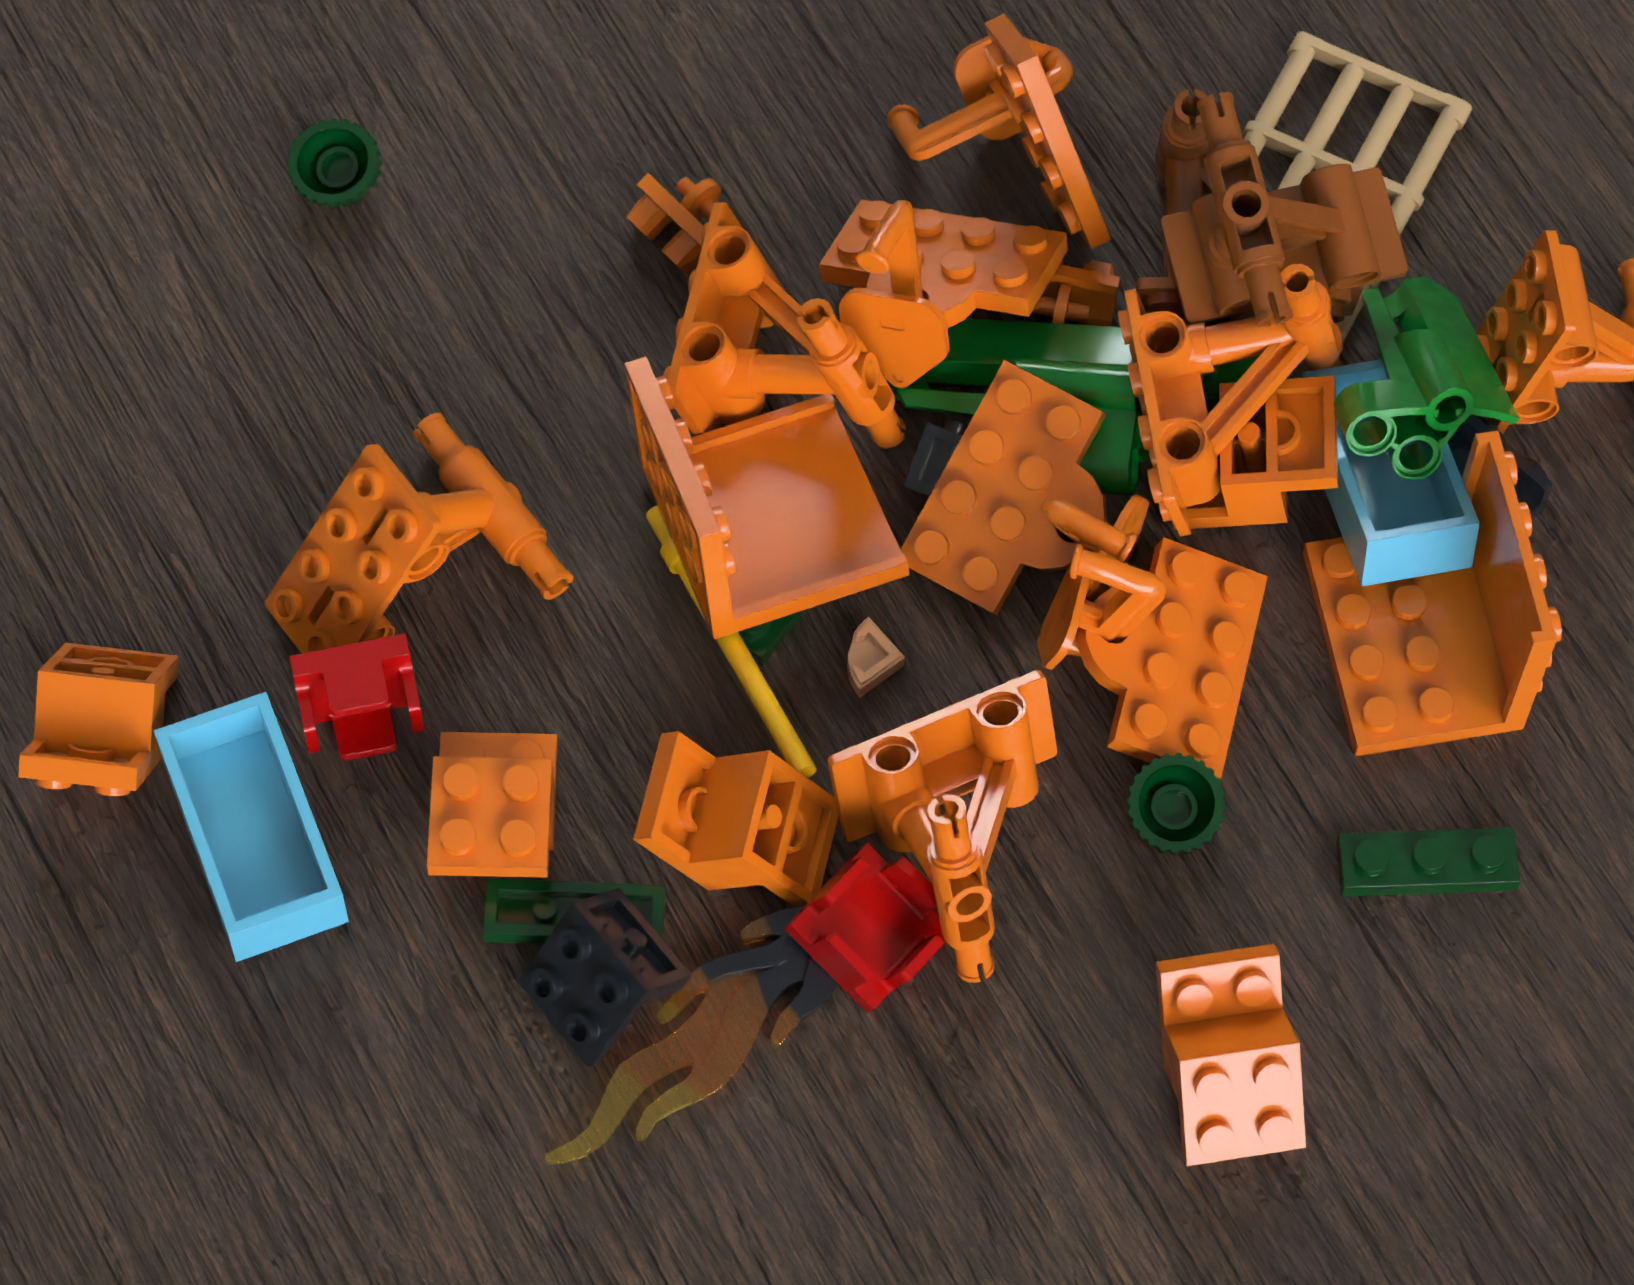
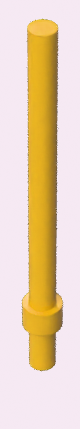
M656 505L648 510L646 518L662 545L660 554L670 572L679 574L704 618L676 547ZM736 632L716 639L786 763L807 778H810L817 768L740 634Z

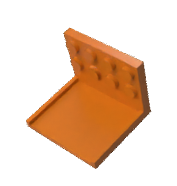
M646 356L624 363L641 468L714 640L910 575L907 557L905 553L902 554L837 413L832 394H824L691 437L684 419L674 420L670 412L671 409L675 408V404L665 375L655 378Z
M1498 430L1475 434L1462 476L1464 486L1480 522L1471 568L1361 587L1343 537L1307 542L1304 545L1303 557L1355 757L1522 730L1537 692L1542 691V678L1546 668L1551 667L1554 646L1556 642L1561 641V621L1556 607H1548L1543 591L1547 585L1544 560L1540 554L1533 555L1528 538L1532 534L1531 514L1526 502H1518L1514 488L1518 478L1516 461L1512 451H1504Z

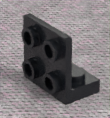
M616 888L573 902L525 969L519 981L587 1066H593L601 1062L642 1004L681 991L692 974L620 888Z

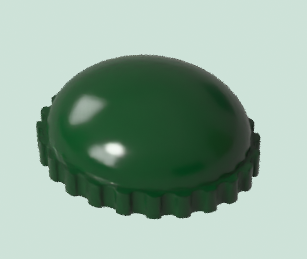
M332 118L330 121L321 120L317 125H309L308 130L301 131L299 138L293 140V147L288 150L289 159L286 161V165L289 167L287 175L292 180L291 184L303 198L306 197L310 203H318L321 207H326L327 205L332 208H337L339 205L345 207L353 201L358 202L360 197L366 196L369 193V189L376 185L375 179L380 176L379 167L382 166V161L379 158L381 151L376 146L377 142L365 128L362 129L358 123H350L347 119L338 121L336 118Z
M1176 753L1174 756L1164 754L1161 759L1153 758L1149 765H1143L1140 770L1141 773L1136 774L1132 780L1133 785H1130L1128 789L1129 797L1126 800V806L1129 808L1127 817L1131 819V828L1137 831L1138 839L1146 841L1149 848H1156L1162 854L1169 852L1172 856L1177 855V853L1187 855L1191 850H1200L1202 844H1208L1212 840V835L1217 834L1220 829L1219 824L1225 818L1223 815V811L1226 809V803L1223 801L1225 791L1220 787L1221 780L1214 776L1212 768L1205 766L1204 761H1196L1192 755L1184 757L1181 753Z

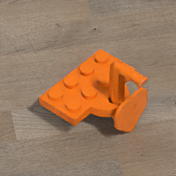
M1004 13L985 22L984 25L989 36L964 48L954 62V78L966 107L921 129L918 128L919 115L913 107L902 104L893 107L888 112V126L908 156L916 161L933 157L978 134L987 139L997 141L1007 139L1023 131L1025 137L1021 139L1026 153L1034 167H1040L1046 181L1040 183L1044 197L1054 213L1058 211L1068 233L1073 235L1079 232L1091 249L1111 240L1054 98L1056 94L1060 93L1070 83L1073 76L1072 64L1060 49L1023 37Z
M861 199L819 263L821 282L856 287L849 290L840 301V323L848 324L852 327L867 351L873 352L876 355L879 369L884 378L895 387L905 388L946 358L950 350L948 328L964 321L976 308L1029 317L1068 252L1067 233L1043 229L1038 226H1023L992 221L984 217L974 218L943 213L934 209L912 208V204L906 200H897L893 204H888L884 201Z
M1004 360L900 549L902 554L905 553L909 569L997 616L1024 566L1043 572L1067 570L1071 565L1077 544L1083 545L1084 550L1102 554L1128 564L1134 553L1149 508V502L1138 494L1133 495L1123 508L1114 526H1111L1107 523L1106 498L1097 480L1080 466L1082 459L1107 415L1103 411ZM1060 531L1070 538L1073 543L1064 541ZM1090 579L1086 599L1093 602L1109 588V585Z
M1165 537L1155 546L1149 572L1108 556L1084 550L1083 545L1077 544L1071 565L1064 575L1038 634L1037 645L1042 667L1052 670L1066 654L1079 656L1082 658L1085 668L1099 685L1119 696L1107 748L1148 763L1153 758L1161 759L1164 754L1174 756L1176 753H1181L1184 757L1192 755L1196 761H1204L1207 768L1214 770V776L1221 779L1268 576ZM1090 579L1112 586L1093 602L1085 599Z

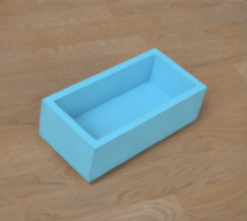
M1381 359L1302 373V378L1334 376L1336 397L1345 387L1354 383L1388 380ZM1372 416L1363 418V419H1361L1358 423H1362V422H1364V421H1367V420H1369ZM1337 422L1338 488L1325 489L1361 587L1471 568L1480 522L1448 443L1442 448V462L1434 473L1420 480H1409L1402 478L1395 472L1386 451L1376 456L1368 457L1354 453L1349 448ZM1417 440L1411 441L1407 443L1405 446H1409L1415 443Z
M266 692L154 730L163 764L236 962L349 922L343 893Z

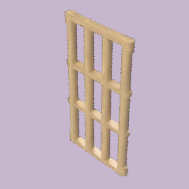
M1298 32L1287 51L1289 58L1254 121H1248L1243 130L1244 140H1248L1251 145H1254L1257 157L1260 155L1263 147H1266L1294 159L1278 189L1300 185L1302 178L1310 173L1313 168L1319 169L1329 165L1349 164L1352 167V171L1355 172L1375 167L1410 101L1441 113L1403 185L1383 176L1389 200L1393 202L1391 208L1400 236L1412 212L1420 209L1424 201L1423 191L1455 131L1463 128L1472 111V106L1461 98L1441 92L1329 44L1314 35ZM1316 59L1342 72L1304 141H1301L1275 130L1274 127L1311 60ZM1361 80H1365L1391 93L1354 162L1351 163L1323 149ZM1380 282L1365 285L1362 292L1378 287ZM1362 293L1353 315L1345 316L1343 321L1335 323L1342 334L1343 342L1363 306ZM1300 362L1291 372V376L1302 378V373L1308 372V366Z

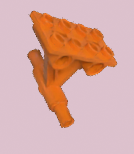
M714 202L709 222H706L702 228V249L697 268L691 272L689 277V298L684 317L679 319L676 326V347L671 366H668L664 371L673 395L675 410L684 419L692 434L697 436L721 427V424H734L756 417L763 409L766 394H835L849 418L856 424L865 426L871 434L873 442L878 447L887 449L900 444L905 437V434L901 431H906V425L894 410L895 395L879 369L876 355L873 352L867 351L852 327L838 321L831 305L826 300L820 298L810 299L802 306L785 291L749 233L742 228L726 202ZM776 325L807 355L765 354L761 349H755L759 330Z
M1544 230L1532 249L1526 253L1524 261L1512 279L1508 280L1504 291L1494 306L1488 310L1486 318L1476 331V335L1520 417L1515 424H1534L1545 421L1557 414L1559 403L1556 388H1563L1567 382L1634 383V258L1622 262L1620 267L1617 268L1626 304L1619 320L1588 301L1579 252L1571 245L1560 244L1556 230ZM1480 416L1485 418L1486 422L1496 426L1502 434L1511 424L1495 418Z
M1304 264L1289 265L1280 273L1293 317L1276 325L1273 316V318L1269 319L1271 325L1268 327H1257L1255 316L1206 327L1205 322L1185 325L1184 321L1177 314L1169 311H1157L1147 314L1136 288L1124 291L1127 309L1118 311V318L1125 345L1129 344L1133 363H1128L1134 396L1139 397L1143 413L1142 416H1138L1139 431L1144 449L1149 450L1153 466L1152 469H1148L1150 489L1154 503L1159 504L1163 522L1173 521L1180 537L1191 535L1187 507L1208 502L1221 491L1220 464L1217 456L1301 362L1303 365L1308 366V371L1342 366L1340 353L1343 349V337L1339 327L1332 320L1330 296L1326 288L1314 279L1313 270ZM1259 356L1208 414L1202 383L1204 374L1215 372V366Z
M433 413L417 424L419 429H414L413 437L417 442L421 443L438 464L439 480L449 493L430 495L422 491L417 492L379 444L366 445L266 598L265 607L301 653L393 636L395 628L383 613L402 585L422 580L434 573L445 562L451 551L481 532L507 564L520 566L545 600L556 598L566 591L569 587L567 584L573 582L574 576L569 570H566L546 545V530L524 505L517 487L511 482L505 481L478 448L465 446L441 413Z
M1035 670L1016 679L1009 680L1004 684L963 701L956 702L951 706L901 725L896 729L860 744L848 747L827 759L841 830L847 842H853L877 832L889 849L897 852H913L933 884L941 932L944 940L954 948L957 974L962 980L970 983L980 982L978 964L981 963L985 979L989 978L994 971V961L991 956L989 941L994 935L995 923L991 906L992 894L988 888L986 871L1006 808L1023 806L1035 798L1039 789L1036 764L1057 755L1047 680L1040 670ZM974 791L967 812L966 804L960 796ZM941 804L944 805L945 813L943 815H941V809L939 806Z

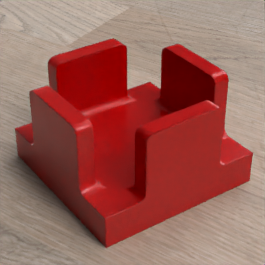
M406 633L289 656L309 754L320 752L315 726L317 723L331 722L333 724L339 756L343 761L396 750L397 743L391 718V710L394 708L407 706L412 732L424 731Z
M869 843L861 846L784 927L788 934L866 1013L874 1010L893 989L909 982L946 942L942 938L938 913L934 910L937 905L933 885L905 857H900L889 863Z

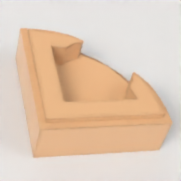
M867 617L855 630L847 655L848 677L859 698L901 669L905 664V656L870 617Z

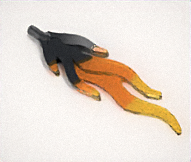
M804 906L782 909L765 915L742 929L740 933L741 943L749 944L757 941L774 940L769 945L720 956L699 966L692 972L691 978L682 990L675 992L659 1010L657 1021L661 1025L670 1022L696 995L706 992L707 995L697 1011L673 1034L659 1043L640 1050L622 1062L610 1079L601 1104L588 1128L573 1141L545 1154V1163L556 1165L581 1159L603 1146L638 1097L659 1079L676 1070L693 1065L690 1075L684 1081L667 1090L645 1108L635 1130L637 1141H644L658 1121L721 1089L739 1071L751 1051L768 1012L778 998L788 989L795 986L802 987L797 997L780 1014L770 1036V1045L774 1048L780 1046L799 1023L825 1004L833 993L837 982L784 929Z

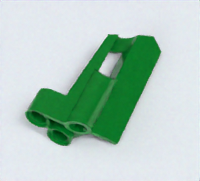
M1428 277L1404 279L1397 290L1385 298L1382 297L1378 287L1362 292L1361 299L1388 380L1354 383L1345 387L1337 395L1333 403L1335 407L1334 415L1349 448L1354 453L1368 457L1376 456L1386 451L1398 475L1409 480H1420L1430 476L1438 469L1443 457L1442 448L1470 415L1495 418L1515 425L1520 417L1456 295ZM1395 322H1399L1404 333H1399ZM1372 416L1369 420L1358 423L1361 419ZM1417 440L1415 443L1405 446L1407 443Z
M966 318L964 321L948 328L950 350L942 362L905 388L895 387L888 382L895 395V400L901 401L904 408L973 417L985 394L930 390L926 382L990 386L1003 361L1006 360L1103 411L1107 415L1082 459L1080 466L1097 480L1103 494L1133 496L1136 491L1139 477V462L1146 461L1149 450L1144 449L1139 431L1138 416H1142L1143 413L1142 411H1136V397L1132 390L1128 372V363H1133L1129 344L1125 345L1120 327Z

